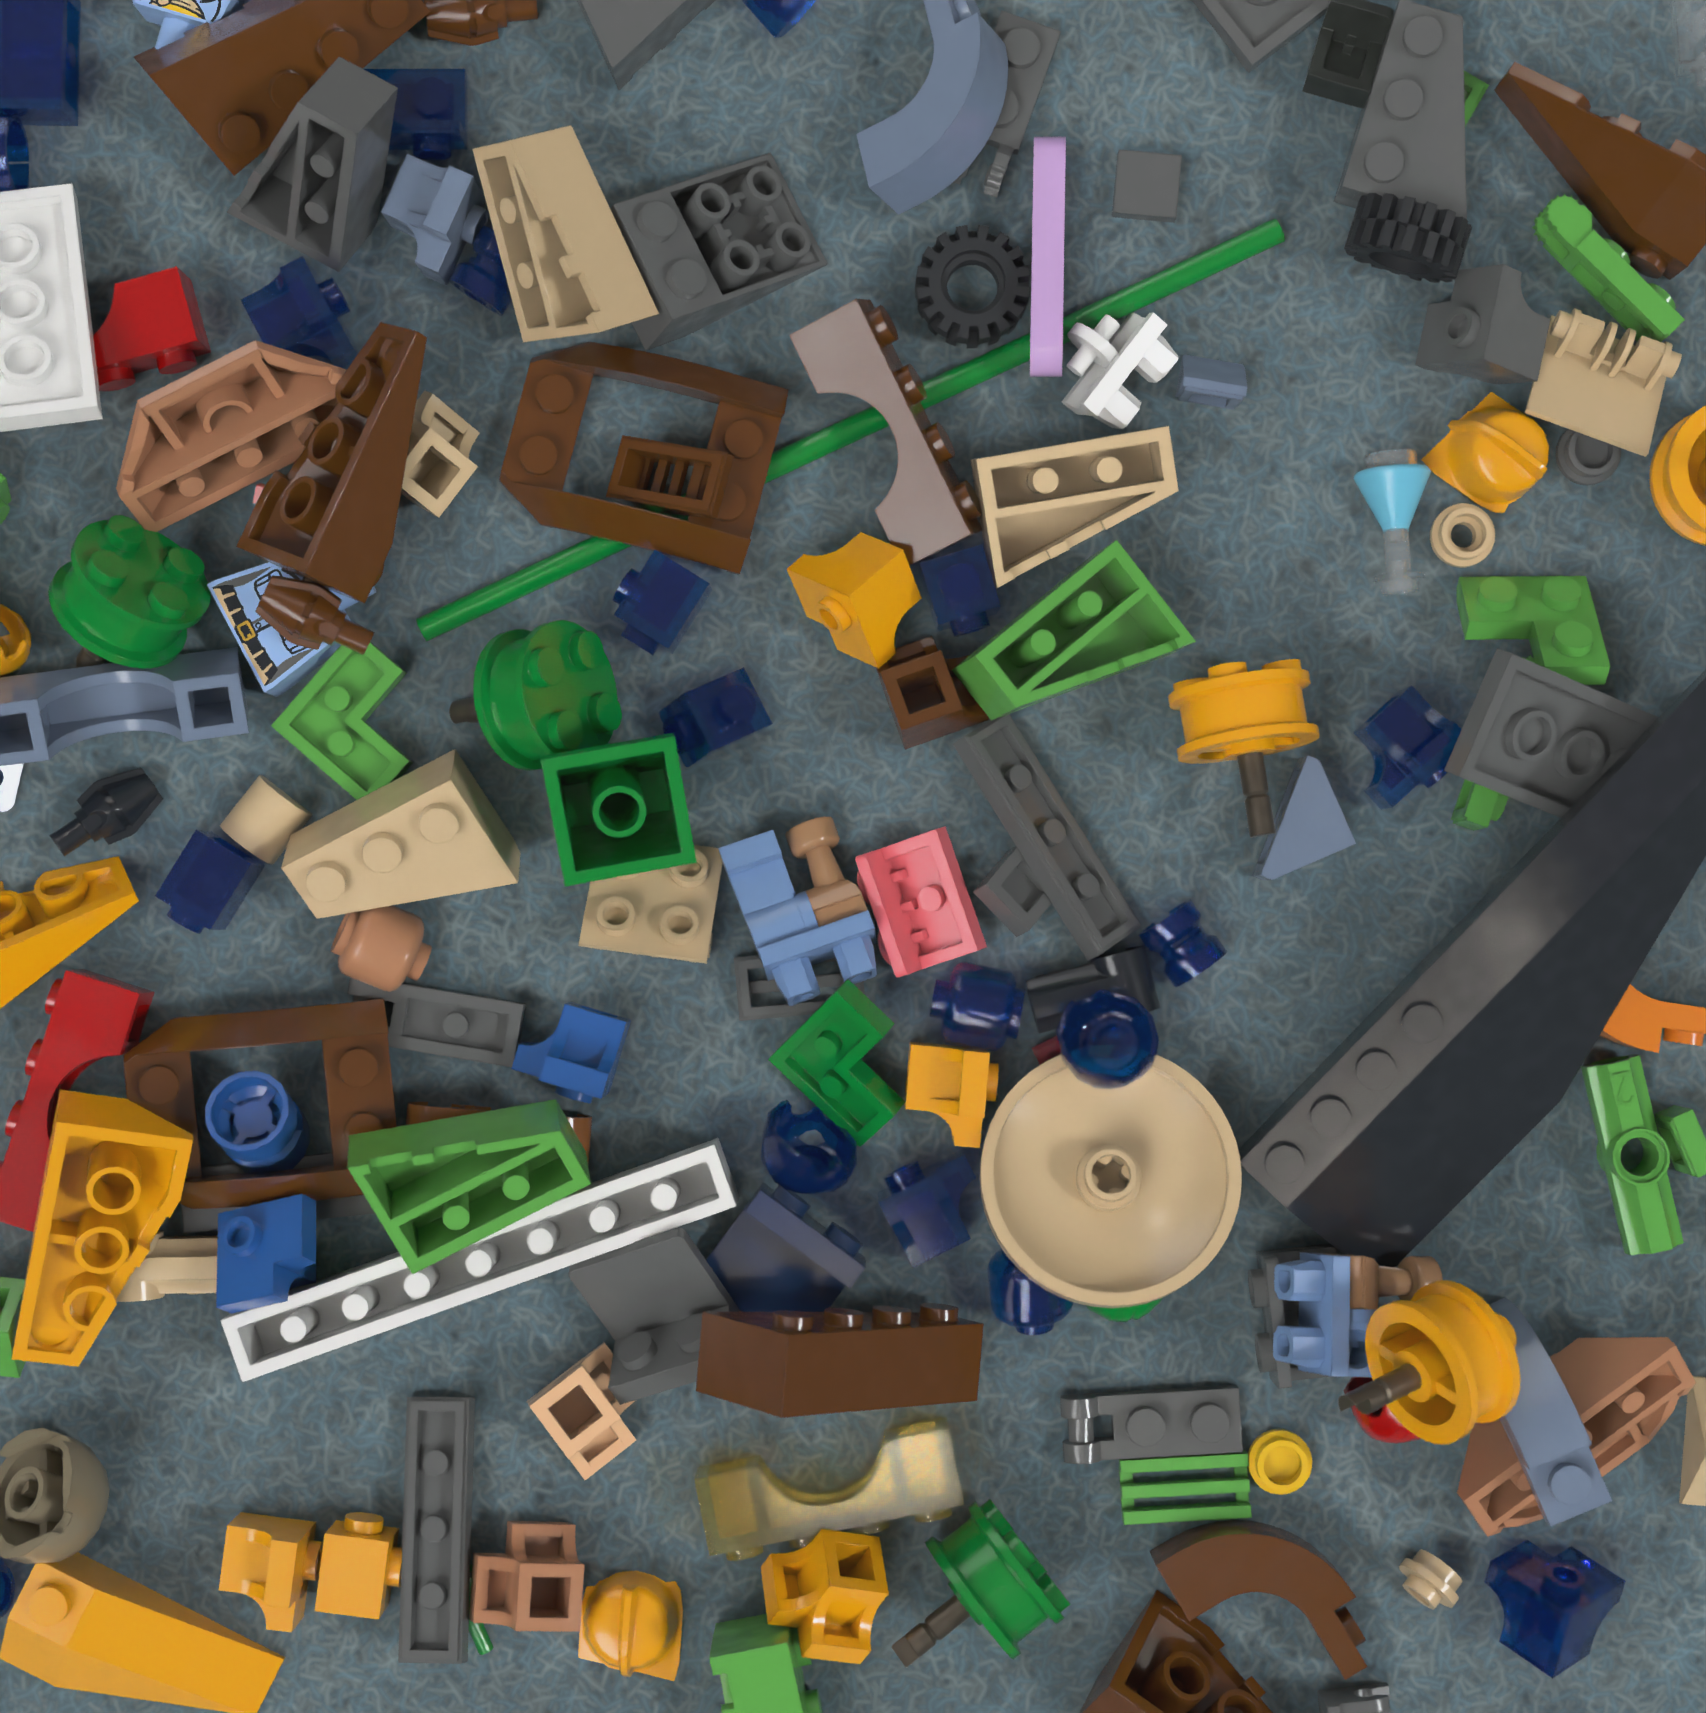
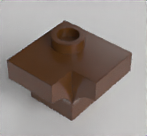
M932 636L895 648L896 654L879 669L876 668L905 750L991 720L952 671L969 655L952 659L944 658L942 651H938Z

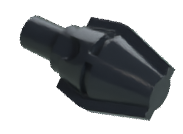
M141 767L97 780L77 799L81 809L74 813L76 818L49 836L64 857L90 839L97 842L104 838L107 844L110 845L136 833L160 804L163 797Z

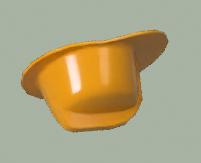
M1490 392L1473 410L1468 411L1459 420H1451L1447 425L1450 428V432L1421 459L1436 476L1464 494L1475 504L1494 513H1504L1510 503L1521 498L1548 470L1546 466L1549 458V444L1546 438L1547 435L1534 418L1522 413L1493 392Z
M634 1570L615 1573L599 1581L595 1586H586L582 1600L578 1657L620 1670L621 1675L624 1677H631L633 1672H639L675 1681L680 1663L683 1620L682 1596L677 1582H665L654 1575Z

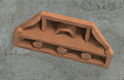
M254 340L138 399L116 486L120 499L145 530L158 532L274 473L276 470L278 471L294 463L306 448L298 438L310 421L319 425L328 417L338 403L335 396L336 384L347 369Z
M1668 1337L1577 1338L1560 1352L1550 1356L1591 1440L1592 1445L1589 1448L1602 1477L1648 1444L1673 1413L1679 1397L1687 1395L1696 1384L1676 1345ZM1497 1419L1490 1423L1475 1422L1471 1429L1457 1494L1481 1530L1489 1537L1500 1533L1505 1527H1520L1544 1519L1500 1420Z

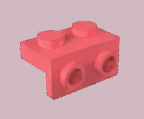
M946 826L856 856V864L859 870L857 872L858 888L865 902L871 905L879 928L877 939L881 955L892 966L897 978L987 947Z

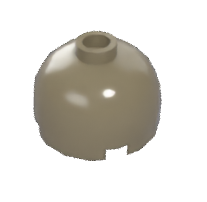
M43 1427L23 1431L7 1442L0 1450V1456L6 1458L0 1466V1556L24 1564L59 1562L73 1556L86 1547L99 1530L108 1506L110 1488L107 1472L92 1449L74 1438Z

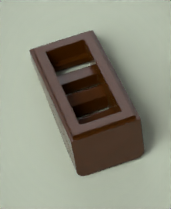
M622 435L606 497L623 505L652 512L718 519L735 456L726 452ZM654 463H658L651 491H648L647 488ZM671 464H675L668 494H664ZM688 466H694L686 496L681 497ZM706 467L711 468L703 498L698 500Z

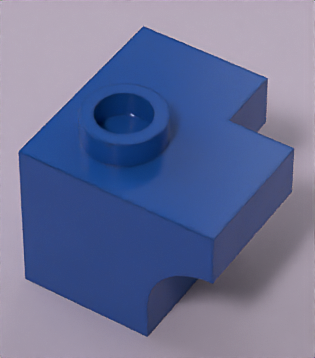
M573 1002L565 1003L554 1033L543 1042L532 1043L525 1041L519 1044L511 1069L539 1077V1081L556 1085L555 1093L569 1099L585 1103H592L593 1097L602 1099L610 1093L631 1019Z
M298 1194L218 1213L216 1308L233 1314L288 1301L289 1289L316 1283L315 1200L304 1194Z

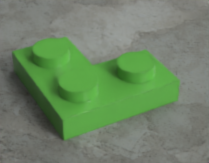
M1586 576L1459 577L1456 589L1457 606L1465 640L1529 639L1536 664L1584 685H1605L1610 670V663Z
M371 641L364 655L341 645L271 725L356 800L400 778L413 763V761L366 722L370 715L407 674Z

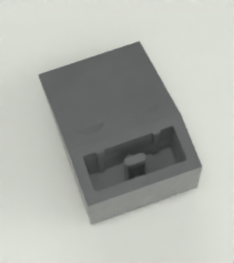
M771 153L616 203L611 207L612 214L659 312L657 315L631 322L645 351L686 337L827 265Z

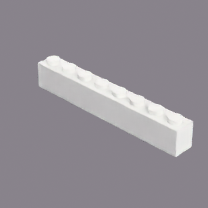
M719 1138L592 1182L590 1185L414 1274L411 1273L400 1253L396 1252L317 1280L316 1283L289 1290L288 1301L229 1314L221 1320L239 1375L242 1382L736 1207L739 1195Z

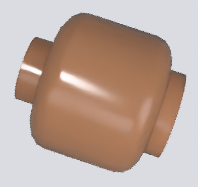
M392 905L345 914L333 940L331 952L339 955L338 968L342 974L383 991L391 992L398 989L406 977L415 981L420 978L428 962L432 946L422 942L424 936V923L422 919L415 914Z

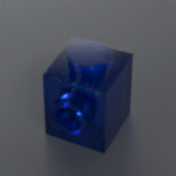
M982 544L920 563L918 573L936 632L951 628L953 636L958 637L990 626L988 617L997 614L1001 605Z
M654 550L641 572L633 568L629 570L613 596L612 600L619 604L614 616L618 621L626 625L621 636L652 656L659 646L673 654L712 592L710 583L659 551Z
M195 830L155 896L171 906L167 913L169 918L195 933L201 934L205 927L209 930H225L265 867V864L211 831Z

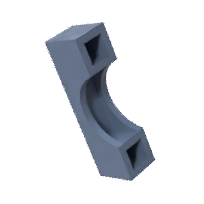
M238 647L180 654L172 662L150 669L132 668L110 663L1 677L0 766L50 760L58 752L77 742L117 732L156 731L173 735L182 742L249 733L248 707Z

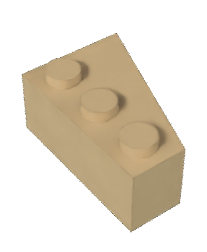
M571 125L472 149L523 342L599 333L659 314Z
M1169 426L971 459L975 492L979 498L983 514L980 516V523L991 586L998 588L1012 581L1022 573L1049 559H1053L1093 535L1111 528L1178 492Z
M456 749L291 834L281 869L316 919L516 884L519 880L521 853L510 832Z

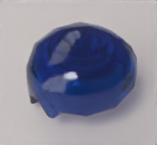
M1100 989L1077 1002L1070 1001L1064 1008L1056 1030L1063 1063L1079 1081L1097 1089L1121 1088L1140 1079L1152 1068L1158 1051L1159 1036L1153 1015L1136 998L1105 989Z
M788 1100L780 1102L768 1112L762 1133L761 1161L774 1182L787 1190L800 1194L829 1193L845 1185L857 1165V1142L846 1129L837 1126L832 1120L824 1117L823 1112L818 1107H813L804 1114H794L791 1112L792 1106ZM816 1130L821 1133L825 1142L816 1146L808 1145L801 1141L799 1136L806 1131Z

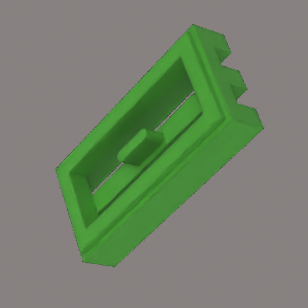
M1243 1450V1452L1119 1459L1123 1524L1252 1518L1251 1504L1249 1503L1250 1479L1247 1475V1466H1249L1248 1453L1246 1450ZM1234 1468V1477L1133 1483V1473ZM1235 1493V1501L1144 1507H1135L1134 1499Z

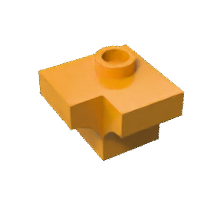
M860 532L846 545L834 552L817 556L803 554L787 568L806 616L823 624L829 630L837 650L878 669L896 654L894 638L897 626L904 614L922 599L903 549Z
M910 1042L905 1109L929 1111L939 1115L951 1128L954 1146L980 1148L982 1119L985 1118L986 1101H996L999 1064L989 1063L990 1053L986 1048Z
M240 1512L227 1525L219 1590L242 1593L253 1598L264 1612L266 1629L292 1633L304 1617L308 1581H317L319 1578L323 1542L314 1541L316 1522Z
M821 1529L807 1546L793 1552L771 1553L761 1566L768 1624L797 1628L801 1657L861 1664L871 1652V1628L875 1613L889 1594L880 1537Z

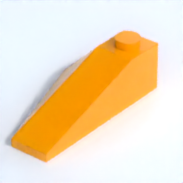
M119 856L44 872L36 880L33 891L17 893L5 890L3 882L0 881V1009L139 902Z
M67 1090L59 1091L11 1360L79 1367L117 1305V1297L135 1268L141 1266L150 1251V1243L166 1217H171L181 1200L193 1143V1134L125 1098Z
M79 1552L59 1562L34 1565L7 1618L0 1651V1659L55 1687L229 1713H258L285 1659L284 1656Z

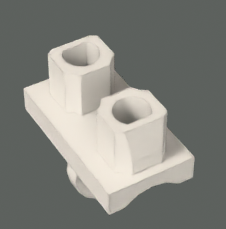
M1130 313L1121 325L1111 316L1104 315L1094 330L1081 323L1074 324L1067 335L1078 350L1067 363V367L1073 373L1080 376V378L1061 403L1077 415L1093 416L1112 428L1124 429L1140 410L1141 402L1122 386L1125 379L1135 369L1148 382L1157 383L1167 375L1179 359V356L1166 339L1160 335L1167 324L1155 313H1149L1146 318L1136 313Z

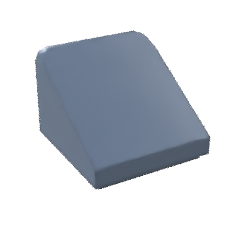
M1183 355L1175 396L1178 397V401L1232 410L1240 405L1247 393V379L1243 364Z

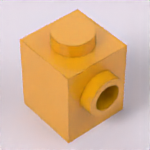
M365 1512L348 1513L345 1515L344 1521L336 1520L324 1535L315 1611L379 1620L389 1605L391 1586L401 1587L402 1547H397L399 1528L383 1526L384 1518L382 1516Z

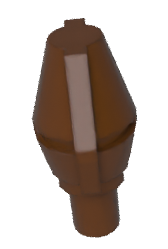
M423 0L431 11L425 16L428 37L469 46H476L499 39L498 28H507V22L538 20L536 0Z
M272 575L255 610L259 616L289 642L315 650L319 649L322 642L332 645L334 641L364 655L374 635L373 631L346 619L347 613L338 609L342 599L316 582Z

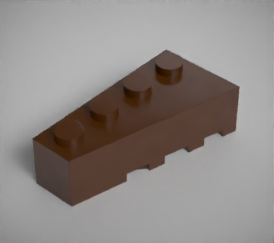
M252 0L243 4L244 9L212 24L205 22L184 32L185 37L160 49L153 47L134 56V58L235 176L271 145L297 103L338 57L363 69L431 11L422 0Z
M938 1303L920 1304V1312H912L911 1309L897 1306H873L872 1312H861L845 1308H826L824 1312L786 1310L774 1312H702L696 1391L780 1418L977 1401L984 1324L959 1318L958 1307Z

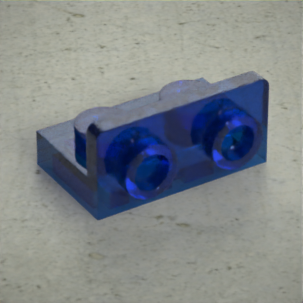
M364 69L398 88L389 150H413V156L424 160H445L451 157V150H467V73L465 69Z

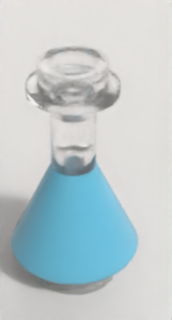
M1394 449L1369 453L1365 455L1366 469L1357 472L1354 475V481L1383 530L1386 573L1373 577V582L1380 583L1381 595H1402L1419 592V580L1425 579V573L1412 571L1409 527L1431 470L1426 465L1417 464V451L1413 449Z

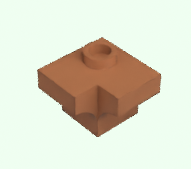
M507 1521L505 1553H473L469 1620L473 1623L504 1625L511 1627L515 1631L580 1632L585 1564L580 1562L577 1557L575 1543L576 1525L568 1522Z

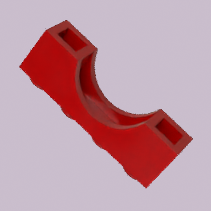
M177 266L115 283L110 311L102 326L93 335L99 391H115L129 387L136 382L134 374L158 368L161 374H175L187 371L197 365L195 357L211 353L192 281Z
M85 969L66 970L63 978L55 980L45 1004V1013L51 1015L44 1038H39L35 1041L26 1061L25 1074L31 1076L24 1100L19 1099L14 1104L6 1122L5 1135L11 1137L4 1161L0 1160V1222L34 1232L59 1091H70L81 1073L98 1060L107 1056L124 1055L138 1044L155 993L154 991Z

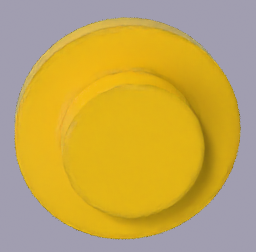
M1272 1429L1259 1435L1251 1444L1248 1451V1470L1253 1480L1263 1490L1277 1495L1289 1494L1301 1488L1308 1480L1312 1470V1455L1307 1444L1296 1433L1286 1429Z

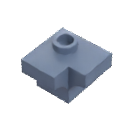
M409 154L406 155L381 211L392 228L416 239L417 256L415 263L422 274L446 286L450 281L466 243L471 245L478 243L489 217L488 209L483 208L486 200L472 175L450 165L448 168L438 167Z

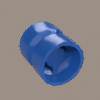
M256 1070L238 1072L222 1080L211 1092L205 1106V1124L211 1137L245 1173L289 1170L293 1169L304 1157L310 1143V1129L307 1120L283 1085L271 1075Z

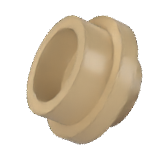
M1467 503L1455 504L1443 510L1433 521L1430 530V543L1434 553L1444 563L1458 568L1470 567L1484 560L1491 552L1495 542V528L1491 518L1481 508ZM1455 525H1465L1471 530L1473 538L1468 547H1459L1452 541L1451 531Z
M1422 1549L1417 1552L1413 1559L1405 1558L1400 1564V1571L1408 1577L1402 1586L1413 1598L1435 1610L1439 1603L1453 1608L1459 1599L1456 1591L1461 1585L1462 1579L1451 1567L1438 1557Z

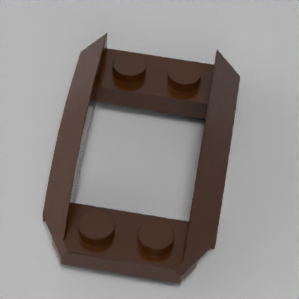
M586 342L536 356L530 361L499 482L542 526L607 539L686 561L692 560L739 575L751 542L750 536L780 423L785 414L789 389L673 357L595 342ZM593 375L649 386L718 404L706 449L726 452L735 456L718 519L688 516L687 521L632 506L563 491ZM706 467L698 500L703 498L711 468Z
M384 998L337 1004L330 1003L248 1012L173 1017L123 1055L127 1099L193 1134V1143L179 1204L190 1209L248 1207L298 1194H304L315 1201L364 1195L347 1168L349 1135L396 1127L388 1043L389 1031ZM321 1040L333 1165L202 1176L190 1052Z

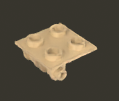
M1576 308L1571 313L1559 310L1556 316L1551 315L1538 381L1532 383L1525 413L1646 457L1649 453L1666 377L1672 378L1679 367L1682 354L1672 351V343L1667 341L1662 343L1643 335L1636 345H1633L1636 330L1631 328L1626 330L1620 340L1616 339L1617 323L1609 322L1604 330V321L1582 314V311Z
M694 845L697 863L590 882L579 946L707 964V958H710L712 947V927L723 866L719 849Z

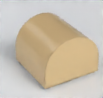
M259 775L223 820L220 827L250 853L266 863L274 864L287 848L290 835L301 830L313 814L266 777Z

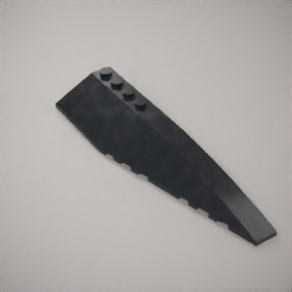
M1706 669L1238 1150L1241 1166L1283 1206L1341 1253L1370 1257L1380 1266L1396 1267L1563 1098L1706 857Z

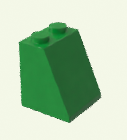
M674 733L540 756L565 886L697 863Z

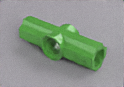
M1640 1055L1615 1056L1582 1065L1581 1071L1598 1139L1596 1147L1597 1160L1601 1169L1606 1173L1624 1253L1627 1255L1654 1254L1671 1250L1675 1246L1683 1244V1237L1667 1174L1670 1164V1150L1666 1141L1657 1131ZM1637 1138L1643 1147V1157L1635 1168L1627 1171L1621 1163L1620 1153L1623 1146L1629 1140Z

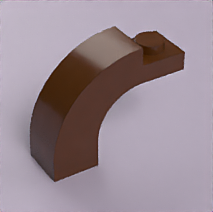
M1243 1520L1217 1521L1186 1530L1149 1551L1156 1567L1189 1621L1222 1601L1239 1594L1251 1592L1273 1594L1288 1600L1306 1615L1345 1680L1367 1667L1356 1646L1366 1641L1364 1635L1346 1606L1336 1612L1334 1611L1356 1598V1596L1329 1560L1300 1537L1265 1523Z

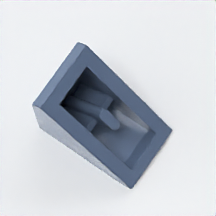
M1308 755L1297 759L1274 818L1276 833L1267 836L1252 876L1263 881L1274 880L1356 844L1319 759Z

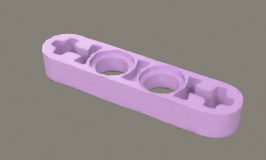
M1034 137L1030 377H1062L1066 137Z

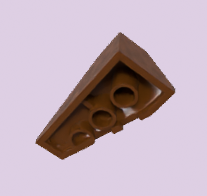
M1517 62L1513 63L1494 91L1612 240L1630 254L1628 256L1630 265L1647 277L1658 279L1663 275L1669 280L1688 267L1706 245V154L1678 139L1675 140L1670 149L1658 145L1642 136L1639 132L1641 130L1640 121L1624 113H1621L1619 118L1612 116L1600 117L1590 112L1591 105L1582 93Z
M383 322L379 323L336 384L335 396L338 403L331 413L319 425L310 421L298 438L306 448L287 475H284L276 470L264 486L236 547L311 582L319 583L331 591L362 603L366 602L372 587L381 578L384 561L393 544L427 340L426 336L418 331Z
M1156 1590L1098 1675L1079 1713L1273 1712L1261 1699L1266 1692L1252 1676L1245 1681L1221 1653L1220 1649L1225 1644L1215 1632L1198 1618L1189 1621L1178 1604Z

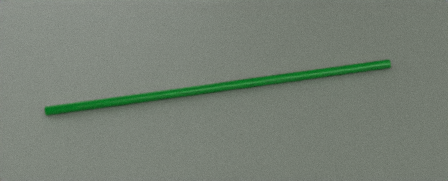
M1274 218L1064 316L1063 345L1070 342L1067 334L1076 323L1084 324L1094 330L1104 315H1109L1118 320L1283 243L1285 236L1281 225ZM1030 332L922 382L927 394V398L921 401L923 409L925 410L1030 361ZM871 406L772 453L765 484L888 427L889 424L883 415L875 407ZM659 513L685 521L688 519L686 515ZM592 536L416 618L417 625L424 639L430 641L631 547V545Z

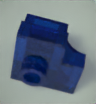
M303 256L280 267L279 275L267 286L241 299L263 343L306 357H323L330 360L335 366L348 369L359 353L341 316L351 312L339 286L333 277L322 282L319 275Z
M1412 685L1399 690L1353 732L1368 748L1373 757V778L1364 792L1381 810L1393 808L1416 786L1424 784L1429 788L1448 773L1444 769L1462 730L1454 721H1450L1438 713Z
M963 1150L923 1170L918 1161H913L884 1177L888 1187L878 1192V1203L913 1268L971 1239L959 1214V1200L964 1188L976 1176Z
M1525 1540L1490 1561L1484 1582L1496 1593L1503 1607L1504 1626L1499 1642L1551 1678H1554L1590 1654L1596 1632L1607 1613L1620 1602L1626 1581L1572 1546L1553 1557L1529 1540Z

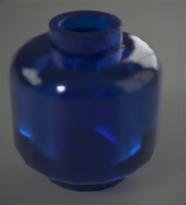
M960 962L952 969L949 981L936 979L929 1017L942 1019L941 1034L946 1042L988 1051H997L1004 1046L1007 1038L1017 1039L1026 989L1016 987L1015 975L1010 970L970 962Z
M1002 1248L992 1255L987 1269L991 1309L999 1321L1016 1327L1017 1332L1021 1334L1041 1335L1051 1331L1054 1328V1323L1061 1321L1072 1311V1301L1054 1295L1031 1281L1013 1264Z

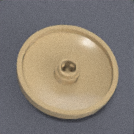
M1105 1045L1075 1049L1060 1054L1030 1071L1011 1089L998 1107L990 1123L980 1160V1191L984 1211L989 1226L1007 1257L1031 1281L1046 1291L1063 1299L1092 1307L1122 1308L1146 1304L1161 1299L1189 1283L1209 1265L1227 1240L1236 1218L1241 1196L1242 1172L1237 1142L1230 1123L1214 1097L1197 1079L1175 1063L1159 1055L1125 1046Z

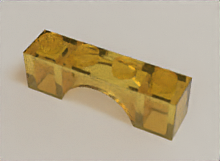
M947 1417L885 1429L880 1451L868 1472L852 1485L834 1492L810 1493L789 1486L770 1470L761 1455L698 1467L694 1478L709 1556L725 1553L726 1559L730 1561L755 1557L764 1552L763 1545L787 1540L791 1548L805 1547L812 1542L821 1529L837 1531L851 1528L852 1533L868 1535L889 1528V1520L914 1515L916 1522H933L951 1516L953 1514L952 1507L964 1505Z

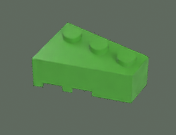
M1115 540L1086 559L952 669V671L992 721L1163 658L1196 641L1120 543Z
M556 1099L349 1135L347 1168L412 1274L591 1184L586 1151Z
M767 1614L715 1624L709 1660L713 1676L720 1674L725 1704L721 1705L722 1713H823L818 1688L806 1691L802 1667L812 1665V1659L801 1657L797 1628L769 1625Z

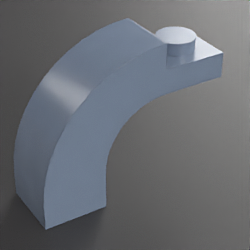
M923 0L934 43L933 61L927 79L917 95L903 109L856 134L869 188L898 215L934 197L954 182L981 152L999 119L1008 82L1006 46L1002 39L981 17L975 0Z
M1506 1297L1489 1304L1495 1313L1504 1316L1514 1328L1517 1339L1515 1351L1520 1368V1391L1516 1404L1507 1415L1499 1418L1514 1448L1544 1520L1550 1526H1553L1611 1502V1496L1589 1448L1592 1445L1591 1440L1562 1379L1536 1333L1521 1311Z

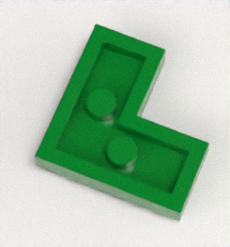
M849 979L768 1059L859 1147L892 1119L905 1103L861 1059L887 1034L895 1023Z

